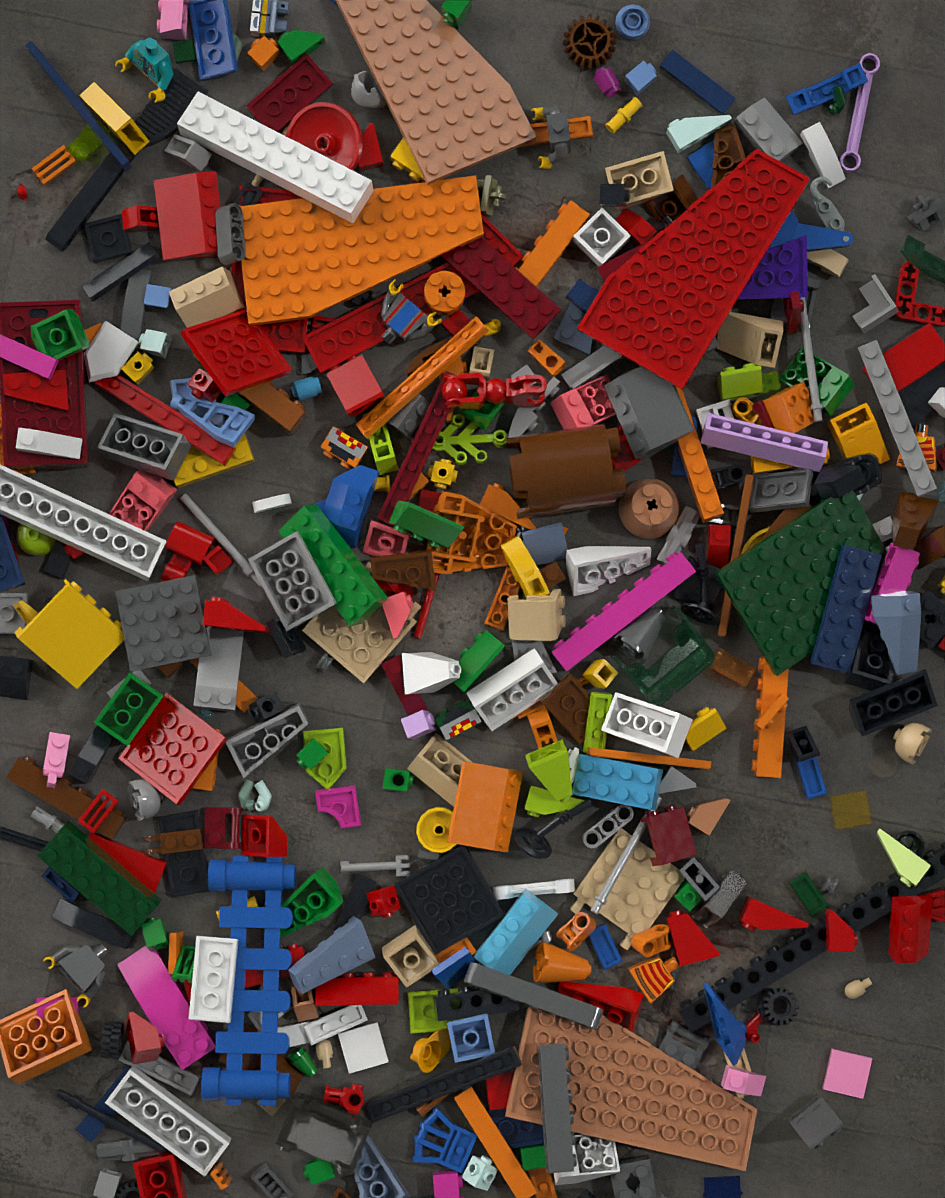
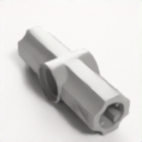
M685 506L677 523L670 530L666 543L656 560L666 564L668 562L666 560L667 557L675 551L679 554L685 548L692 535L691 532L700 518L699 512Z

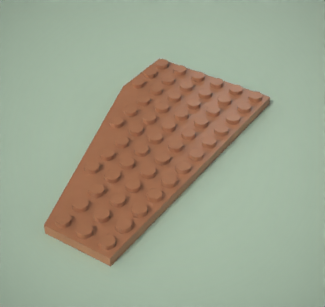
M335 0L427 185L536 140V135L510 84L454 27L443 22L445 18L427 0Z
M528 1006L518 1051L522 1065L514 1069L505 1117L543 1125L537 1046L565 1043V1048H568L569 1051L566 1069L570 1070L571 1077L568 1082V1090L572 1092V1103H569V1110L573 1112L574 1123L571 1124V1132L746 1171L757 1114L756 1108L662 1052L628 1029L610 1022L604 1015L601 1017L598 1029L593 1030Z

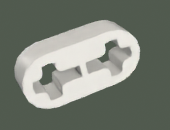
M282 494L252 502L254 513L292 504L290 494Z

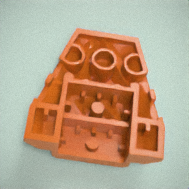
M442 491L438 504L434 508V514L462 525L464 528L449 548L442 546L441 549L429 545L430 541H427L426 550L432 551L434 573L447 575L452 574V572H467L478 568L488 569L508 566L509 564L501 545L515 538L517 525L462 494Z

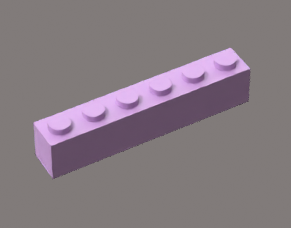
M711 413L707 415L700 442L701 444L804 469H811L820 472L828 446L827 441Z

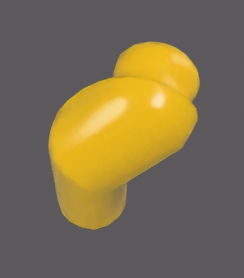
M493 319L492 322L484 324L489 330L484 336L498 333L501 329V322Z

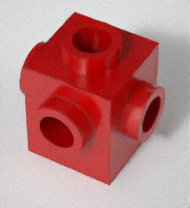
M200 368L187 383L192 390L191 394L200 400L203 398L213 403L222 392L209 373Z
M394 885L367 893L373 917L380 915L382 919L394 915V911L401 909Z

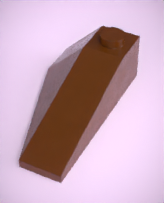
M735 124L715 130L714 161L711 178L712 188L746 158Z

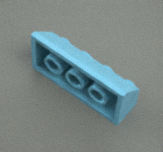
M525 889L479 947L474 958L488 968L511 975L558 913Z

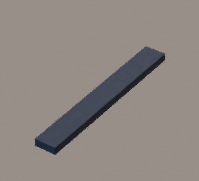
M31 41L25 46L32 57L125 172L131 169L129 160L36 45Z

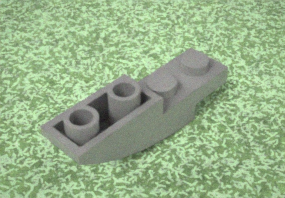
M555 377L547 384L544 401L548 396L552 398L560 390L558 388L560 381ZM534 396L530 398L532 400H538L539 396ZM543 402L539 407L519 406L512 421L508 438L523 436L526 431L531 432L538 425L536 422L538 416L534 411L539 412L546 403Z

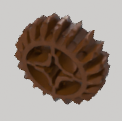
M588 14L587 20L582 15L580 16V22L574 19L572 22L574 26H567L569 32H564V37L567 39L563 40V45L566 46L564 52L569 53L567 56L568 60L575 58L573 61L574 65L581 62V69L584 68L585 64H588L589 70L592 69V64H595L597 69L600 67V62L606 65V58L612 59L613 55L610 52L616 51V47L613 45L617 44V39L613 38L616 32L610 31L612 25L605 26L606 19L599 22L598 15H596L595 20H592L591 14ZM590 28L596 29L601 33L595 34L591 32ZM582 30L583 38L578 40L577 43H573L575 35ZM587 37L588 39H590L591 42H593V47L590 45L589 42H586ZM606 40L605 49L597 54L596 47ZM579 51H587L590 56L583 55Z

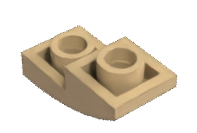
M832 249L807 252V262L819 266L821 271L836 277H840L848 263L846 257Z

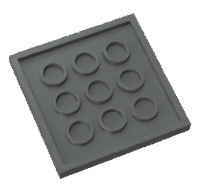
M196 575L115 591L131 672L212 656L207 628L203 625L204 612Z

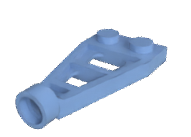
M175 394L170 404L172 409L181 412L214 439L233 448L255 420L254 414L239 407L217 402L212 403L208 400H200L180 394ZM197 406L209 409L203 418L193 413ZM219 413L229 416L221 428L216 427L210 422L214 414Z

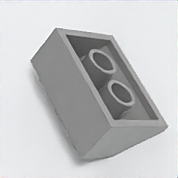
M765 97L748 107L734 121L737 129L755 150L758 149L780 162L803 144Z

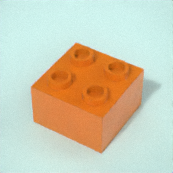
M805 382L785 388L763 400L773 426L777 430L796 433L814 423L813 411L810 408L812 401Z

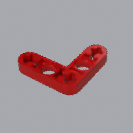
M913 261L905 262L899 271L894 304L898 309L902 306L903 300H910V302L907 301L905 303V309L908 312L901 315V311L898 310V313L894 314V316L904 321L921 324L930 323L933 326L944 327L945 320L941 322L939 317H934L933 321L930 319L933 314L932 310H935L934 315H940L944 312L945 316V307L914 302L919 266ZM908 266H911V270L914 271L909 278L913 282L902 281V278L904 280L907 278L908 272L904 271V269H907ZM903 285H908L911 288L909 296L901 293ZM924 308L927 310L928 316L926 319L918 317V309Z

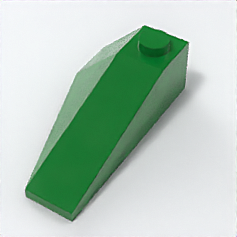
M324 867L313 873L281 905V907L292 910L293 923L289 928H281L280 938L330 916L343 903L337 881Z

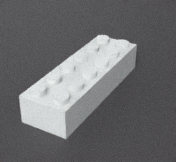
M133 1065L105 1102L204 1177L231 1141L230 1136Z

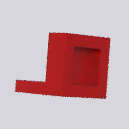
M457 310L450 318L444 319L441 325L454 337L472 319H468L461 310Z
M217 546L203 558L218 576L234 563L220 546Z

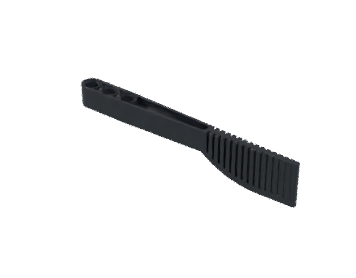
M178 67L173 70V77L167 89L164 90L165 99L156 103V98L151 99L141 114L138 115V118L135 119V124L150 141L143 148L155 145L178 130V121L197 92L207 95L209 92L207 88ZM119 140L116 146L121 150V152L125 155V157L129 160L131 164V162L134 160L137 154L134 155L126 147V145L121 140ZM111 153L106 156L46 235L45 240L61 252L68 248L84 227V223H87L125 172Z

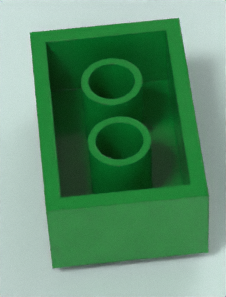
M130 671L94 723L128 746L164 694Z

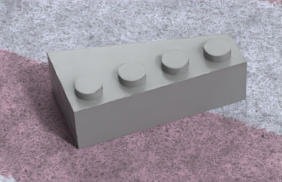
M300 703L227 739L226 744L243 778L308 725L309 721Z

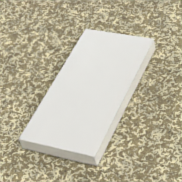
M196 936L189 1009L190 1020L231 1023L238 939Z

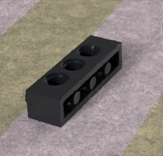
M470 987L458 988V992L450 993V989L439 990L437 995H433L435 1019L437 1021L519 1010L518 1002L501 997L498 1003H492L491 996L493 993L479 988L470 990ZM474 995H479L480 1003L477 1006H472L471 998ZM453 998H459L460 1006L457 1009L451 1008L450 1003Z

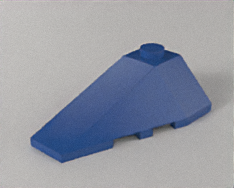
M704 983L703 986L715 1038L734 1066L738 1063L746 1044V1027L742 1021H738L733 1012L710 985Z

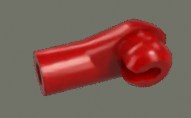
M758 1012L745 1024L747 1033H745L746 1038L753 1044L758 1043L760 1040L758 1026L764 1020Z

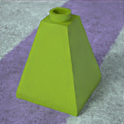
M563 739L525 755L531 771L557 801L565 802L571 799L573 794L569 756Z

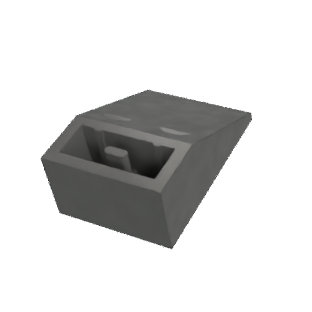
M819 1094L787 1119L810 1149H817L825 1143L824 1139L830 1134L833 1136L841 1130L840 1126L844 1124Z

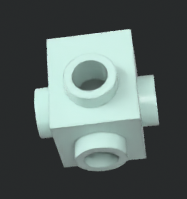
M484 1155L481 1158L472 1156L462 1178L472 1186L488 1191L498 1168L492 1164L493 1160Z

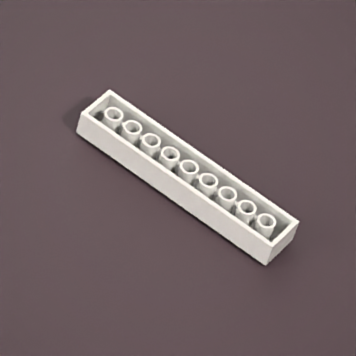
M197 92L177 123L182 136L197 142L201 146L351 223H354L374 191L372 180L200 92Z
M0 465V514L146 581L149 580L166 544V540Z

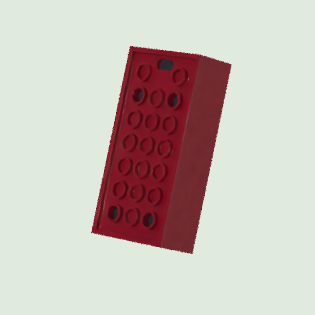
M80 301L1 302L0 334L37 351L31 337V326L66 309H73L80 317L82 324ZM84 350L59 360L55 369L66 370L69 411L5 396L3 374L32 371L0 357V396L3 461L5 467L11 470L89 467ZM18 428L81 438L80 460L17 451Z

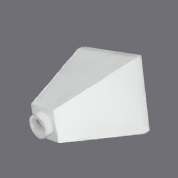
M433 652L402 653L405 694L434 693L460 678L461 666L457 660Z

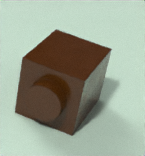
M556 561L540 570L548 589L566 579Z

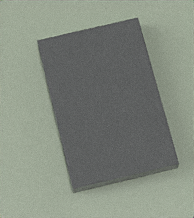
M811 469L754 475L748 509L753 513L808 507L813 471Z

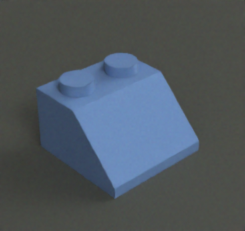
M487 1014L447 1022L455 1063L495 1053Z

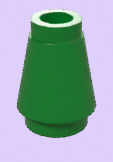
M302 1047L296 1048L288 1057L291 1060L290 1063L308 1078L313 1076L318 1070L307 1050Z

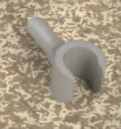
M545 931L541 935V939L537 940L531 949L537 947L541 942L549 943L552 940L551 931Z

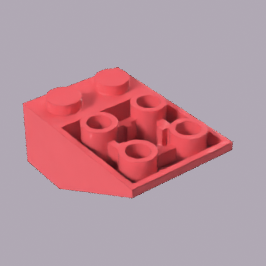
M607 374L560 395L550 403L564 430L598 425L616 415L604 387L611 382Z
M138 470L109 515L147 532L167 507L177 489L158 475Z

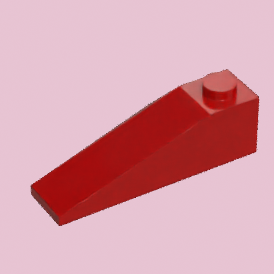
M560 982L558 987V993L603 1009L602 1015L606 1016L610 1022L619 1024L634 1033L643 1004V993L626 987Z

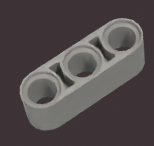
M624 804L616 806L583 833L582 840L584 844L589 848L598 847L633 818L632 808ZM625 807L629 810V816L621 819L618 812L621 808ZM606 820H610L613 823V829L608 832L602 828ZM590 833L597 835V841L594 844H588L586 841V837Z

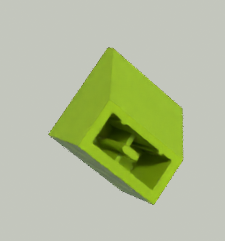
M755 363L745 364L743 368L736 370L735 367L724 368L716 378L721 402L729 399L734 400L761 395L763 392L761 365L755 366Z

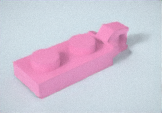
M53 732L49 734L43 767V775L48 776L46 787L55 788L57 777L62 778L64 774L70 735Z

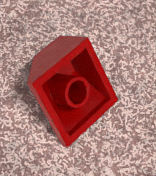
M243 814L242 855L287 857V835L272 816Z

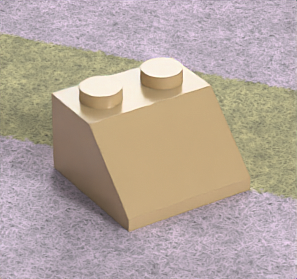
M416 925L382 947L383 957L406 988L440 964L427 940Z

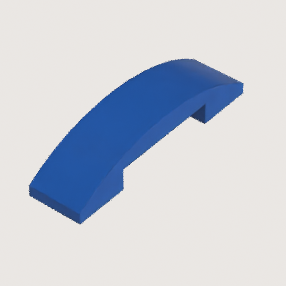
M858 63L829 79L787 95L786 99L793 115L834 100L832 88L842 85L844 94L867 83L868 80L861 64Z

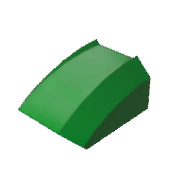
M73 309L63 310L31 326V337L37 351L56 360L64 359L89 348V339L83 329L80 317Z

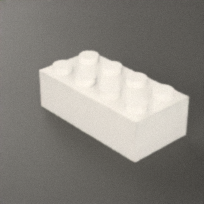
M615 692L601 731L679 758L693 719Z

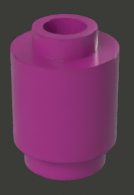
M604 66L595 72L596 76L593 79L602 94L606 95L607 98L621 91L620 83L610 67L606 69Z

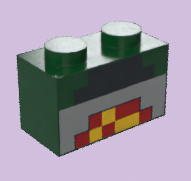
M463 699L455 704V709L449 711L446 708L437 713L438 718L435 721L446 741L482 722L471 700L467 702L466 699Z

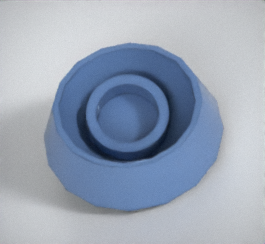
M627 5L616 16V29L620 36L625 39H640L649 30V15L639 5Z

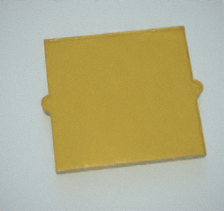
M866 790L830 796L833 810L831 814L834 816L836 830L872 824L869 812L871 806L868 805Z

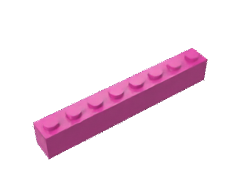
M676 551L666 558L668 562L661 567L658 564L650 570L651 576L647 579L641 577L634 583L635 588L630 592L627 589L617 596L620 600L614 604L610 601L601 608L602 614L598 617L595 614L585 621L587 623L585 627L580 629L578 626L569 633L571 638L567 641L561 639L553 646L555 650L552 653L566 672L696 572L682 552L679 554Z

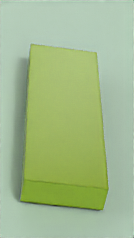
M591 692L583 747L584 753H587L588 747L605 749L607 733L601 731L612 702L611 693Z

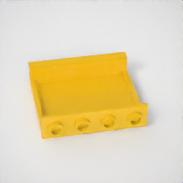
M65 579L66 585L24 629L19 627L14 633L21 642L78 689L123 642L124 634L120 621L116 620L114 622L109 618L111 614L104 607L99 609L95 605L97 602L89 594L85 596L80 592L82 588L76 582L70 583Z

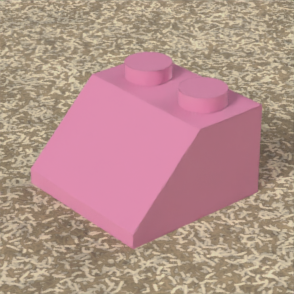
M159 0L158 11L161 12V20H157V32H160L162 39L186 40L189 0Z

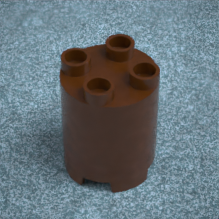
M604 424L506 438L507 448H519V454L510 456L511 467H509L513 498L514 500H526L527 507L517 509V519L614 506L616 499L624 498V493L627 492L623 468L613 469L611 459H617L618 452H620L617 428L606 429Z

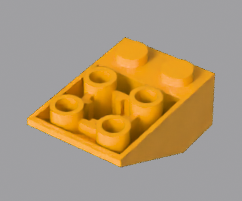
M867 402L827 422L844 459L871 453L878 457L880 464L890 460L878 425Z

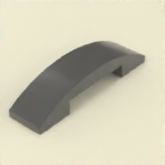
M143 269L129 278L121 322V331L138 342L143 333L142 325L145 305L143 303L147 284L151 283L152 271ZM138 343L134 350H140L141 345Z

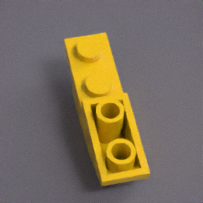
M516 536L502 544V551L525 596H549V589L520 537Z

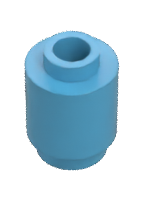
M318 377L294 381V386H291L293 397H298L299 401L318 396L319 393H322Z

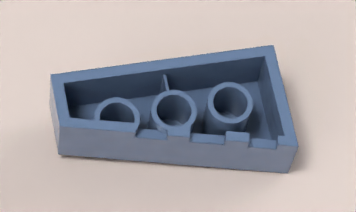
M352 916L348 923L335 930L334 934L326 941L323 940L311 953L308 952L288 969L294 987L303 994L376 958L362 921Z

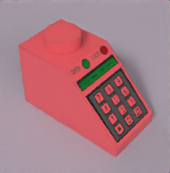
M406 592L390 596L382 604L393 639L400 637L412 613L411 607L414 606L411 595H407Z

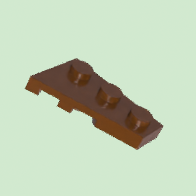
M431 550L370 557L373 579L436 591Z

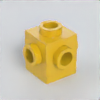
M440 459L439 462L435 461L434 466L430 465L428 477L431 478V483L434 484V487L446 489V486L451 487L452 482L456 483L458 471L455 470V465L451 464L452 461ZM441 469L447 472L443 477L439 475Z

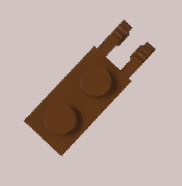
M201 828L144 837V842L160 840L161 848H148L145 850L146 854H166L203 849Z

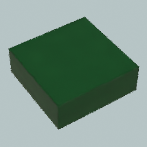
M192 39L172 43L176 64L196 61Z

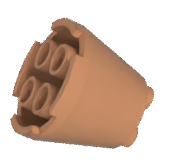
M645 478L633 482L626 488L627 492L624 493V498L620 499L618 509L621 522L628 532L642 539H654L665 535L672 529L673 525L677 522L680 508L677 495L668 484L658 479ZM654 499L656 500L654 504L655 509L653 508L650 511L648 510V504L646 503H649Z

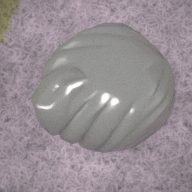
M363 71L354 75L351 88L353 100L358 105L366 108H384L386 101L368 71Z

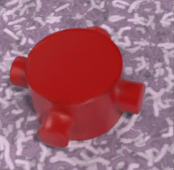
M19 184L17 188L18 196L23 202L27 201L28 192L26 186Z

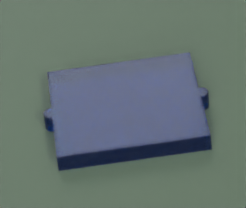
M740 1176L704 1177L703 1197L741 1198L743 1192L740 1190Z

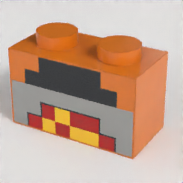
M334 426L321 445V449L324 450L322 454L332 460L334 457L341 460L340 465L348 470L359 466L369 450L367 446Z

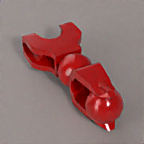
M463 373L459 376L447 374L444 376L446 382L442 386L441 391L442 396L447 401L444 404L446 407L459 406L466 409H480L485 400L493 404H498L505 400V404H515L520 407H539L544 402L547 381L541 375H521L516 378H506L505 383L502 379L493 378L486 382L481 373ZM534 382H539V383H541L542 387L531 386V385H532ZM466 384L477 385L479 387L477 389L479 397L465 398L468 392ZM539 396V399L532 400L530 397Z

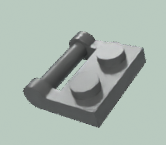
M673 1020L658 1049L694 1070L710 1039L702 1038L693 1032L691 1033L680 1026L679 1022ZM676 1032L698 1044L697 1050L673 1038V1034Z

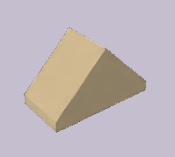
M474 346L469 373H481L484 379L488 381L494 350Z

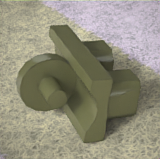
M486 175L485 179H477L478 192H483L482 198H479L480 209L486 216H492L493 208L499 207V202L506 200V195L501 193L502 187L497 186L498 181L493 179L491 175Z

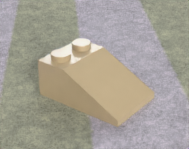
M664 151L605 168L609 184H625L627 189H630V202H627L626 207H615L617 210L639 205L674 191Z

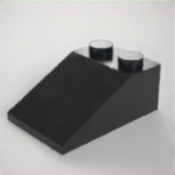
M863 622L850 674H846V684L872 691L892 683L894 667L888 655V648L885 641L882 640L881 631L877 625Z

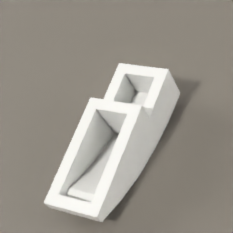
M818 122L803 130L800 136L809 151L808 155L820 177H826L832 182L831 186L824 182L826 188L829 189L844 181L846 178L821 123Z

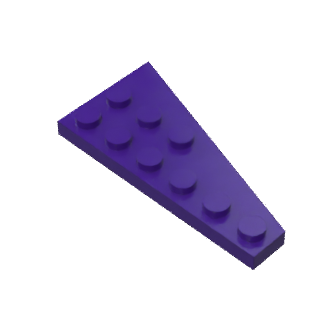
M807 235L768 249L738 299L789 298L790 292L798 291L799 297H808Z

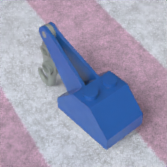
M816 178L810 185V193L814 200L815 211L826 228L798 223L797 217L791 211L769 249L807 235V252L847 248L851 245L853 236L851 233L844 231L845 222L832 201L821 195L817 190V186L821 182H825L829 186L832 185L828 178Z

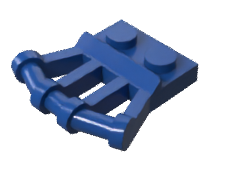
M435 1106L432 1109L433 1112L424 1121L420 1122L418 1135H415L413 1139L415 1141V1150L412 1161L439 1163L462 1173L477 1139V1134L454 1124ZM440 1118L451 1129L450 1133L433 1127L432 1124ZM429 1131L447 1139L444 1147L425 1139L427 1132ZM423 1145L441 1152L440 1156H423Z

